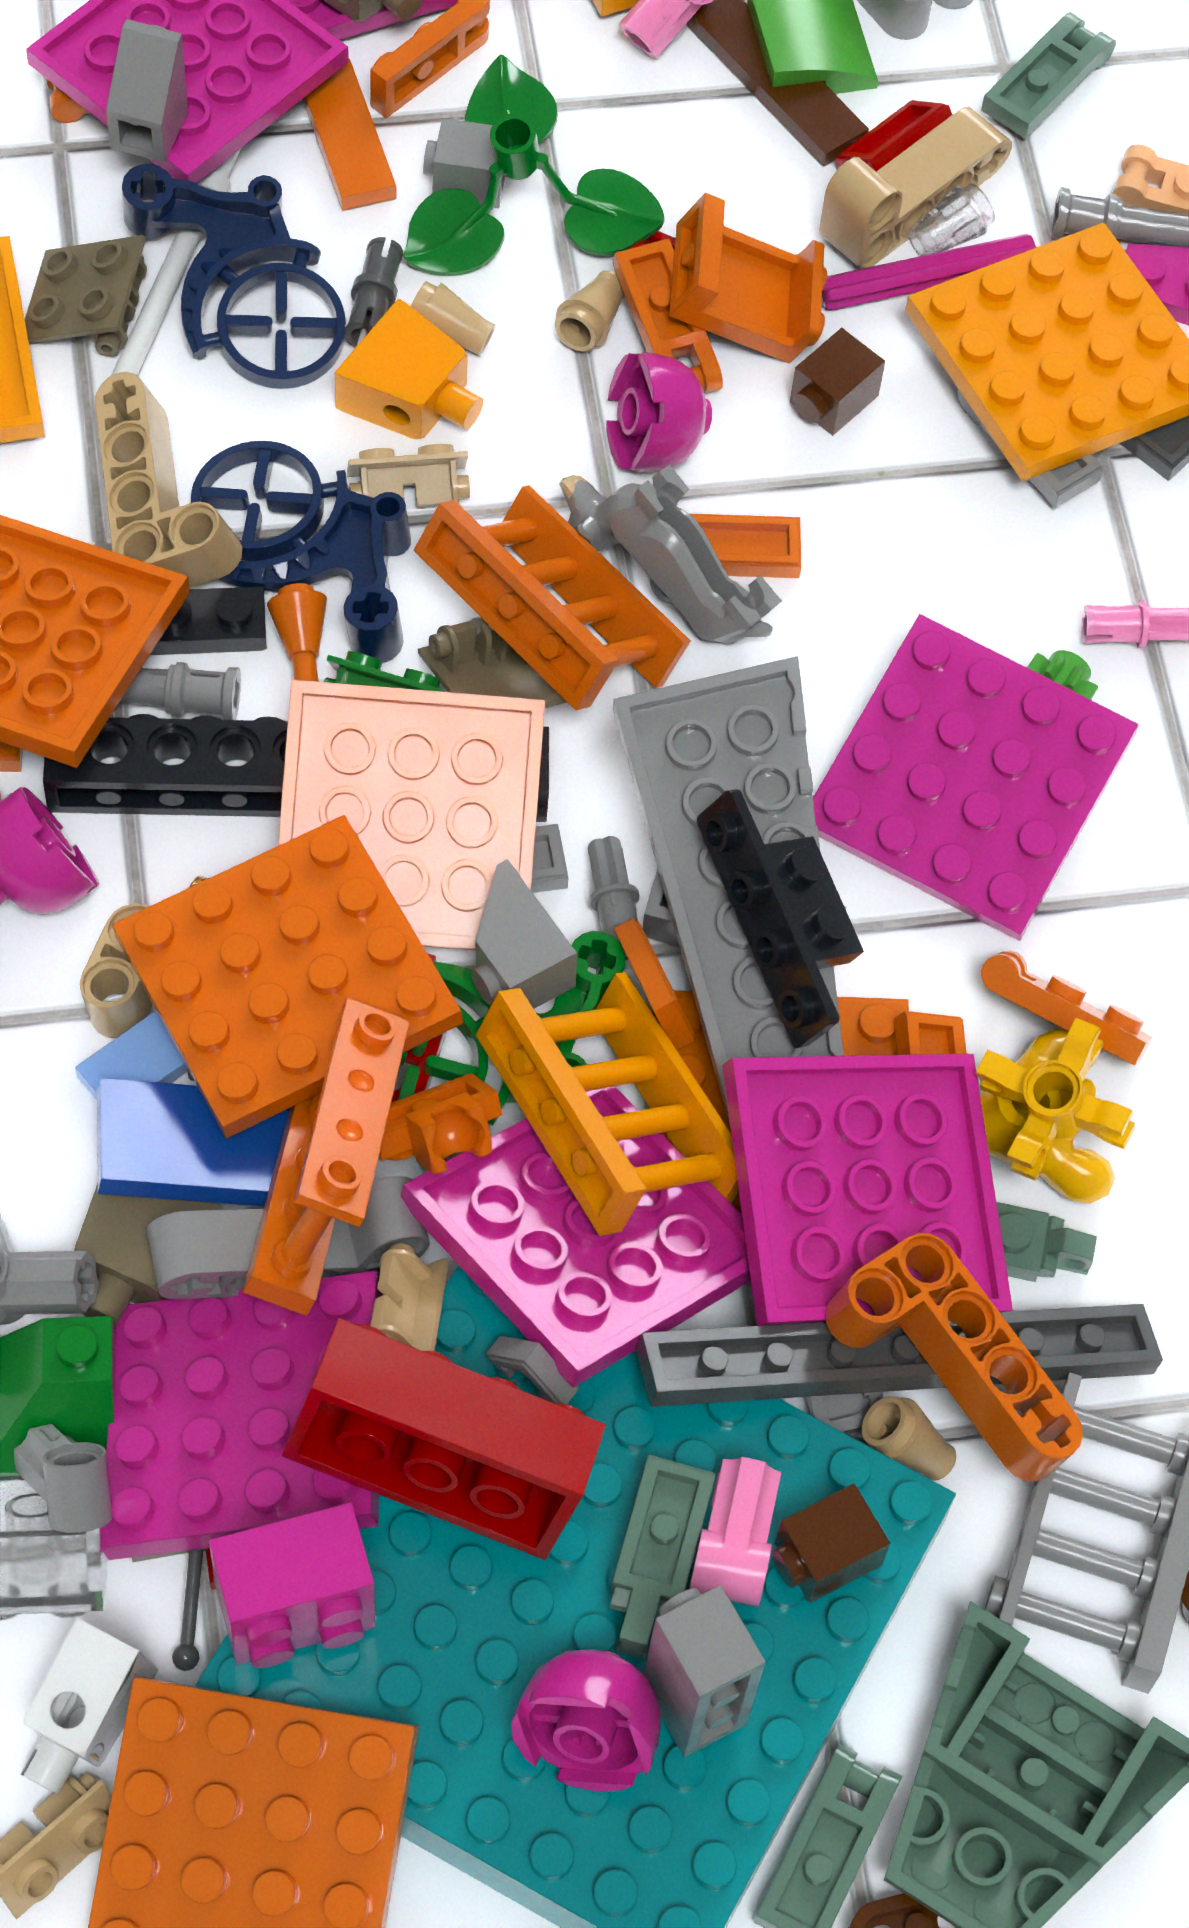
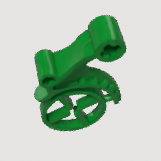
M590 931L577 937L572 943V947L577 952L576 987L555 997L551 1010L536 1014L540 1018L595 1010L614 975L622 973L625 967L626 954L622 945L613 936L605 932ZM433 962L452 996L469 1006L481 1019L474 1021L459 1006L462 1011L463 1024L456 1028L469 1043L475 1066L430 1055L426 1059L423 1070L427 1075L448 1081L470 1073L485 1081L488 1070V1054L476 1037V1033L491 1005L487 1004L477 991L472 979L471 969L453 964ZM588 967L595 969L596 974L587 971ZM578 1039L555 1042L571 1067L587 1065L583 1058L571 1053ZM428 1041L412 1048V1054L417 1057L422 1056ZM407 1051L402 1053L400 1066L405 1063ZM411 1065L407 1068L398 1100L414 1095L419 1076V1068L417 1066ZM501 1077L498 1097L503 1111L506 1103L517 1102ZM499 1117L487 1121L488 1124L494 1126Z

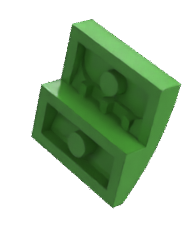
M747 0L772 87L823 81L835 94L877 89L878 78L853 0Z

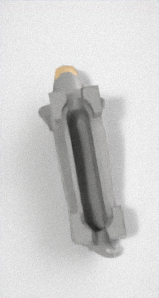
M670 464L652 477L653 485L649 480L642 485L630 483L618 489L608 498L601 495L593 485L581 476L571 475L564 477L560 481L559 485L571 512L568 523L597 551L605 550L616 544H622L649 575L650 586L654 594L663 601L671 602L681 612L699 637L704 640L719 641L730 645L745 637H767L771 635L773 626L761 621V618L766 616L782 600L761 575L748 585L750 593L738 582L728 577L704 530L692 515L677 507L679 500L690 489Z

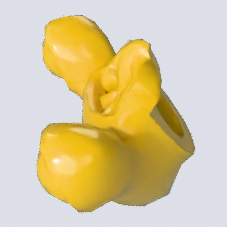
M1055 1028L1037 1036L1015 1063L1031 1070L1035 1065L1043 1061L1057 1060L1069 1031ZM1085 1078L1083 1081L1085 1093L1095 1097L1096 1087L1094 1083ZM983 1090L980 1093L989 1154L1012 1165L1013 1161L1008 1159L1007 1153L1029 1116L1027 1106ZM1053 1090L1046 1093L1041 1098L1039 1104L1048 1109H1058L1065 1106L1071 1100L1072 1095L1064 1090ZM1080 1129L1069 1137L1054 1139L1039 1177L1069 1200L1091 1204L1109 1195L1116 1178L1107 1159L1093 1150L1073 1147V1140L1077 1133L1082 1130Z

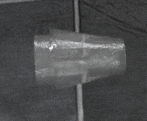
M970 183L964 188L955 186L916 223V226L908 230V239L919 256L946 251L987 233V226L995 221V213L987 196L977 185Z

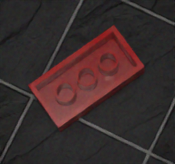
M338 1318L309 1384L282 1456L546 1560L584 1495L606 1424L587 1417L581 1410L571 1405L554 1404L521 1391L515 1384L506 1379L486 1377L456 1365L448 1357L438 1352L421 1351L388 1338L375 1327L365 1324H353Z

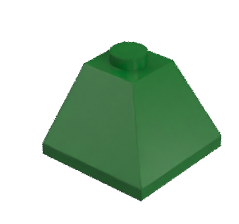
M112 1316L43 1318L0 1337V1478L21 1477L15 1468L14 1448L22 1444L30 1428L53 1424L63 1435L70 1436L75 1442L99 1444L107 1450L108 1424L114 1423L116 1334Z

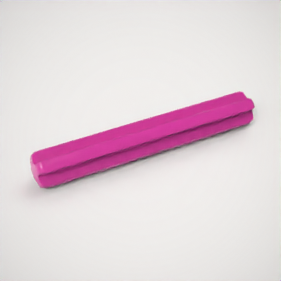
M1026 233L827 276L826 284L822 291V304L827 310H835L922 291L1034 249L1037 246L1033 237Z

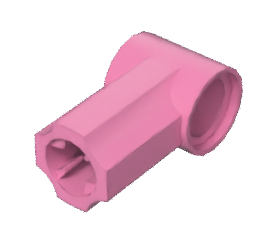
M639 0L620 21L619 25L623 29V33L635 46L643 50L650 57L657 58L702 5L711 3L714 0Z
M751 1458L723 1459L712 1499V1512L708 1530L702 1529L689 1589L698 1588L702 1595L722 1585L731 1602L759 1607L772 1544H768L767 1540L781 1477L780 1471L774 1470L766 1462Z

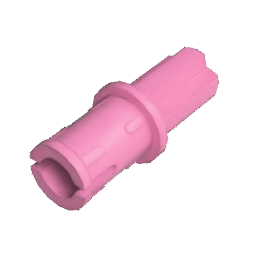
M1139 600L1137 605H1084L1082 638L1084 644L1124 642L1136 643L1138 648H1145L1148 641L1189 640V608H1148L1145 600Z

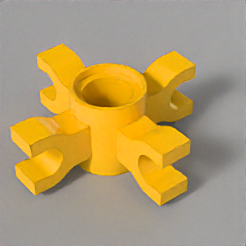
M1075 1018L1057 1060L1043 1061L1035 1065L1031 1070L987 1049L976 1070L977 1077L982 1078L980 1088L996 1096L1012 1099L1026 1105L1029 1114L1023 1128L1014 1139L1007 1153L1008 1159L1013 1161L1011 1165L1012 1172L1036 1181L1054 1139L1069 1137L1080 1129L1088 1131L1114 1146L1125 1149L1136 1127L1135 1122L1130 1121L1133 1111L1117 1103L1101 1100L1086 1094L1083 1087V1081L1103 1047V1041L1097 1039L1101 1032L1100 1027ZM1053 1090H1064L1072 1095L1071 1100L1065 1106L1058 1109H1048L1039 1104L1041 1098Z

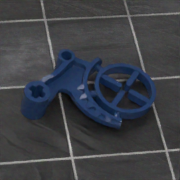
M148 163L137 165L130 169L122 182V211L124 223L132 233L137 236L144 235L146 238H154L166 233L170 228H187L200 230L206 237L205 245L196 255L187 272L181 295L182 328L192 357H197L198 359L206 357V349L220 346L225 359L237 373L255 384L275 389H290L304 386L326 374L337 361L343 348L346 325L344 307L334 288L319 274L306 268L307 266L318 264L321 256L320 249L307 241L290 238L281 213V184L271 176L262 175L250 182L248 192H221L205 188L192 181L172 179L169 173L158 165ZM143 200H153L154 202L147 203L143 202ZM271 261L292 262V264H290V263H269V264L260 265V266L254 267V268H252V269H249L248 271L242 273L240 276H238V275L235 273V272L239 271L240 269H243V268L248 267V266H250V265H254V264H258V263H263V262H271ZM275 281V318L277 321L283 322L287 318V281L303 285L314 291L328 305L334 318L293 317L290 320V333L295 336L334 337L329 349L314 363L297 370L287 371V333L285 330L280 329L275 334V371L259 367L248 361L236 350L228 334L268 335L272 332L273 321L269 316L228 315L234 302L244 292L256 285ZM224 282L228 285V288L225 290L218 306L217 332L203 335L201 319L204 308L217 286Z
M244 442L231 446L212 457L201 468L195 478L191 490V503L204 502L217 509L247 510L242 540H240L242 545V561L239 562L238 566L230 574L217 580L237 587L264 586V590H279L290 584H312L335 574L347 575L351 577L353 582L351 593L347 596L343 609L351 650L379 659L383 663L392 660L401 651L404 640L398 602L390 590L387 566L389 556L401 555L411 545L410 527L404 499L399 494L393 492H384L376 497H369L348 489L345 470L336 471L337 481L321 484L318 471L303 453L291 446L278 442ZM251 462H257L253 479L255 496L258 499L266 498L267 508L270 512L305 514L287 532L259 541L262 524L260 505L255 502L250 504L248 493L244 489L211 487L219 477L229 470ZM273 462L284 464L298 471L309 482L313 494L268 492ZM336 497L335 505L326 523L310 539L321 522L324 512V498Z

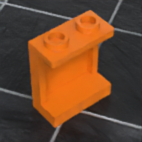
M705 192L676 224L669 316L790 364L807 346H813L818 341L824 328L825 316L821 313L822 291L827 280V269L823 267L825 245L819 241L812 240L799 254H792L724 226L725 200Z

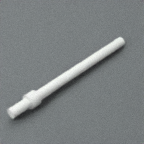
M241 149L197 184L211 190L228 192L230 188L228 176ZM178 229L111 376L120 372H130L138 375L202 235L200 230Z

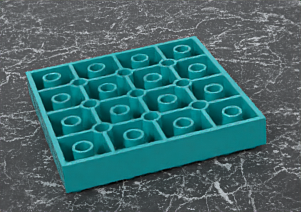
M458 1265L445 1286L434 1352L443 1354L456 1365L486 1377L506 1379L515 1384L521 1391L537 1396L540 1390L528 1377L516 1370L509 1379L488 1359L489 1357L486 1353L499 1336L529 1340ZM635 1350L577 1385L578 1391L567 1404L578 1408L587 1417L602 1422L606 1426L584 1495L546 1560L379 1495L378 1527L359 1529L374 1581L375 1628L365 1630L364 1637L350 1645L327 1649L323 1647L321 1642L296 1649L291 1659L278 1665L264 1668L253 1667L252 1662L236 1666L227 1633L195 1684L196 1687L420 1726L401 1837L560 1928H727L944 1525L957 1493L780 1398L650 1407ZM648 1455L716 1473L702 1529L708 1530L712 1499L723 1459L732 1460L746 1457L766 1462L774 1470L780 1471L781 1477L767 1540L768 1544H772L762 1596L759 1607L731 1602L766 1662L747 1725L684 1758L661 1718L659 1745L650 1770L646 1776L644 1771L638 1773L633 1786L620 1791L596 1792L568 1786L556 1780L559 1768L548 1763L541 1756L537 1766L532 1765L523 1757L513 1741L511 1720L522 1693L540 1666L565 1651L594 1649L617 1654L644 1675L652 1633L644 1659L617 1652L626 1613L610 1609V1604L613 1596L611 1587ZM855 1483L890 1542L886 1557L881 1567L809 1604L799 1585L790 1588L781 1577L775 1565L772 1550L776 1548L774 1543L780 1522ZM701 1533L698 1540L697 1548L695 1551L685 1591L690 1588Z

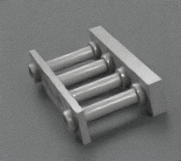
M1069 1372L1060 1393L1077 1414L1082 1424L1083 1438L1167 1464V1472L1177 1475L1172 1497L1161 1494L1158 1500L1059 1467L1047 1478L1034 1481L1007 1579L995 1575L984 1610L1011 1627L1014 1618L1116 1651L1117 1659L1127 1662L1122 1686L1149 1694L1162 1673L1189 1569V1435L1178 1433L1176 1438H1172L1075 1407L1082 1376ZM1049 1493L1150 1525V1533L1161 1536L1156 1558L1145 1556L1143 1562L1040 1529ZM1032 1555L1134 1588L1133 1595L1144 1599L1139 1622L1128 1619L1126 1625L1023 1592L1022 1589Z

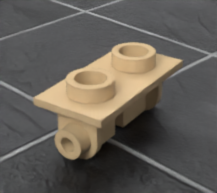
M451 444L421 446L418 448L417 455L394 456V450L391 448H372L360 451L358 453L359 459H348L347 478L360 477V482L349 483V490L362 495L376 497L384 492H393L399 494L405 501L404 486H415L417 507L438 506L439 503L452 500L459 503V499L470 498L468 474L457 475L458 469H465L468 451L454 452L453 445Z
M404 1243L394 1244L389 1250L384 1252L380 1258V1276L377 1287L383 1296L375 1299L370 1326L379 1329L388 1338L418 1350L435 1351L449 1261L446 1257L426 1265L416 1255L415 1250L410 1245Z
M87 1771L77 1780L73 1776H69L58 1795L52 1793L32 1811L36 1818L46 1827L37 1836L21 1821L0 1839V1898L16 1920L35 1903L45 1899L54 1890L57 1883L86 1857L103 1847L112 1795L101 1780L97 1782Z

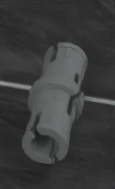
M377 237L369 241L362 274L354 279L351 289V298L354 301V305L345 327V337L347 341L356 347L361 329L365 328L367 335L396 301L398 289L394 282L399 264L403 259V249L399 243L391 240L387 257H383L382 251L386 237Z

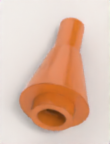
M303 583L290 584L280 588L278 595L269 599L267 607L287 657L292 661L294 680L319 682L316 659L320 651L327 596L319 591H314L313 586Z

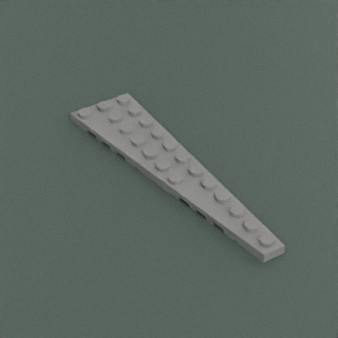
M798 656L613 699L614 715L729 1126L730 1120L722 1065L731 1058L844 1056L840 1017L839 1022L809 1046L801 1048L793 1046L697 825V817L725 791L739 789L764 844L813 836L820 850L812 795L811 767H809L807 752V729ZM834 966L819 969L839 1014ZM883 1393L806 1397L811 1416L848 1435L862 1431V1423L867 1411L875 1402L883 1398Z

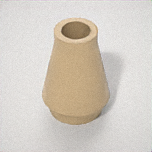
M612 271L600 272L592 282L569 297L557 308L555 331L560 340L569 348L584 352L599 347L606 341L620 303L625 297L616 273Z
M425 281L411 304L413 309L461 347L479 356L485 350L496 327V324L482 317L443 283H440L437 287Z
M887 1396L875 1402L867 1411L862 1423V1436L867 1442V1446L933 1481L943 1479L952 1471L957 1457L955 1448L944 1440L914 1400L905 1397Z

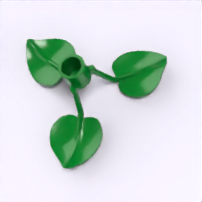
M500 54L479 79L470 97L465 115V121L493 125L490 130V141L495 162L489 167L490 181L486 198L480 205L472 193L457 188L442 189L429 195L413 213L409 223L407 244L403 256L410 266L426 273L441 276L467 274L487 265L500 251L505 239L503 225L495 217L489 215L496 204L501 178L506 176L513 180H523L531 176L536 169L542 170L561 199L572 205L564 218L565 231L572 243L586 253L597 256H612L617 252L627 250L632 245L644 241L659 231L665 222L662 207L653 193L637 179L622 171L605 168L590 170L581 177L577 187V194L569 191L551 166L548 155L541 153L538 145L549 137L557 123L558 111L553 95L540 81L519 69L506 56Z

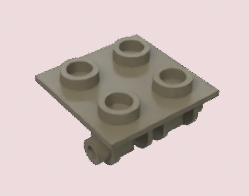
M139 235L45 250L25 316L29 344L90 335L96 343V350L103 355L114 356L118 353V350L123 349L128 340L126 333L129 325L127 322L132 321L135 316V307L140 298L138 291L141 281L146 277L147 266L142 255L146 237Z
M481 617L451 626H440L436 634L429 636V646L418 648L419 656L447 692L545 700V708L567 703Z

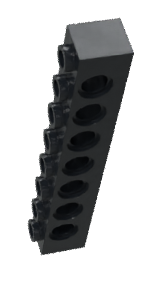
M136 714L129 718L109 717L77 768L44 757L43 786L47 808L51 813L280 817L288 721L270 716L259 717L255 720H222L211 715H200L192 719H166L150 714ZM543 726L536 822H547L549 799L548 726ZM108 757H118L122 759L112 764H105L100 762L101 760ZM172 758H179L185 760L184 762L177 765H167L163 763L164 761ZM237 759L247 761L246 764L241 766L225 764L228 761Z

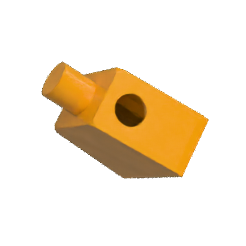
M399 298L334 372L335 408L415 440L425 438L442 416L464 429L470 428L482 410L483 398L465 389L467 385L468 355L464 348Z

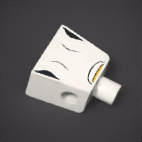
M77 1617L25 1714L23 1724L40 1735L41 1738L20 1775L58 1795L79 1757L99 1768L124 1729L133 1677L154 1679L159 1669L139 1650ZM85 1707V1716L82 1722L76 1727L69 1729L68 1722L71 1715L76 1710Z

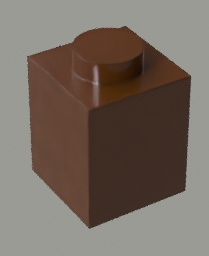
M841 327L795 367L790 403L795 406L798 413L805 420L817 423L834 436L879 396L885 360Z
M855 1483L782 1520L774 1543L776 1548L772 1550V1555L785 1583L790 1588L799 1585L810 1604L881 1567L890 1542Z

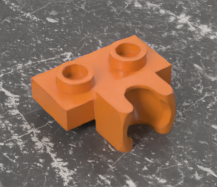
M470 1073L392 1102L378 1158L381 1161L386 1159L398 1161L415 1156L416 1162L432 1174H439L447 1170L444 1159L452 1154L470 1152L479 1157L492 1153V1139L487 1121L503 1115L497 1091Z

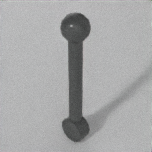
M208 1548L189 1550L180 1645L174 1649L172 1654L173 1664L182 1671L194 1669L200 1659L199 1652L194 1646L202 1557L203 1551Z

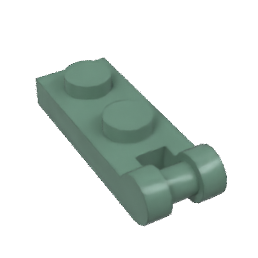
M1068 12L984 95L981 111L1026 139L1095 68L1100 69L1105 65L1115 49L1116 40L1102 31L1097 34L1091 32L1084 27L1085 21L1072 12Z
M839 1744L753 1923L763 1928H832L903 1776L885 1766L879 1772L855 1760L858 1753ZM843 1786L868 1798L863 1811L837 1799Z

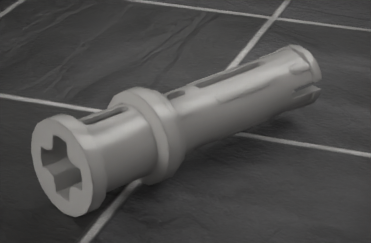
M1060 187L1052 220L1051 235L1053 238L1060 239L1064 234H1074L1104 222L1116 240L1123 239L1155 245L1189 247V215L1123 205V199L1113 194H1108L1105 199L1072 194L1070 188Z
M176 662L175 665L171 664L168 669L141 668L119 703L165 707L166 713H171L172 717H184L186 712L222 715L224 720H236L241 693L240 668L228 667L226 672L190 669L188 663Z

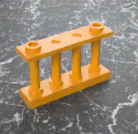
M626 972L614 975L595 1010L540 1018L536 1014L521 988L498 991L476 1033V1037L599 1236L622 1232L644 1193L709 1181L730 1203L733 1202L739 1192L732 1135ZM603 1035L618 1059L571 1067L555 1042ZM634 1083L650 1109L603 1117L594 1106L586 1091ZM666 1133L674 1147L685 1158L634 1167L617 1141Z

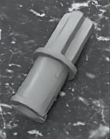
M607 836L603 839L592 840L587 847L595 891L590 895L589 902L591 908L597 911L601 932L613 936L621 944L614 927L634 918L635 922L638 921L636 903L639 901L640 895L636 886L629 884L620 840L615 836Z

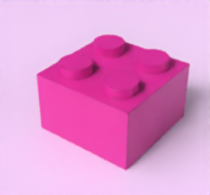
M352 1502L209 1540L215 1587L236 1666L252 1662V1666L256 1668L278 1665L291 1659L295 1654L294 1650L321 1642L323 1647L327 1649L344 1647L362 1639L365 1635V1630L375 1628L374 1581Z

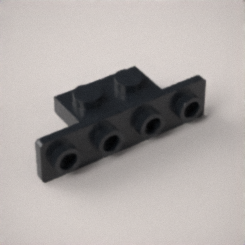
M739 789L727 790L697 817V825L790 1040L795 1048L806 1047L839 1022V1014L819 969L851 963L864 950L814 837L764 844L742 792Z

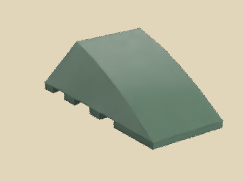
M972 1601L969 1602L884 1881L956 1928H1042L1189 1782V1738L1154 1716L1146 1728H1142L1026 1655L1024 1651L1030 1638Z

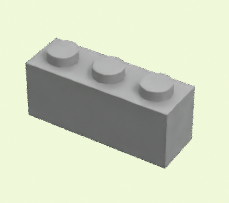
M722 1585L702 1595L698 1588L683 1591L665 1602L659 1609L661 1616L655 1618L644 1675L648 1678L657 1694L661 1718L684 1758L747 1725L766 1663Z

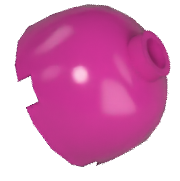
M648 352L641 354L629 353L622 358L616 367L609 387L608 401H618L617 421L606 420V433L610 453L616 465L621 469H630L636 472L661 471L669 464L674 467L685 462L699 445L703 434L709 431L712 422L711 403L708 399H705L704 389L693 370L670 356Z
M26 787L18 788L0 801V905L10 899L26 912L41 915L61 912L86 897L91 890L99 885V881L76 844L71 846L60 831L63 828L60 822L42 801Z
M594 1649L565 1651L540 1666L531 1678L518 1701L511 1720L512 1738L523 1757L535 1767L540 1756L548 1763L558 1767L559 1771L556 1780L568 1786L596 1792L620 1791L633 1786L638 1773L644 1771L646 1776L650 1770L659 1745L661 1709L657 1694L648 1678L627 1660L608 1651Z

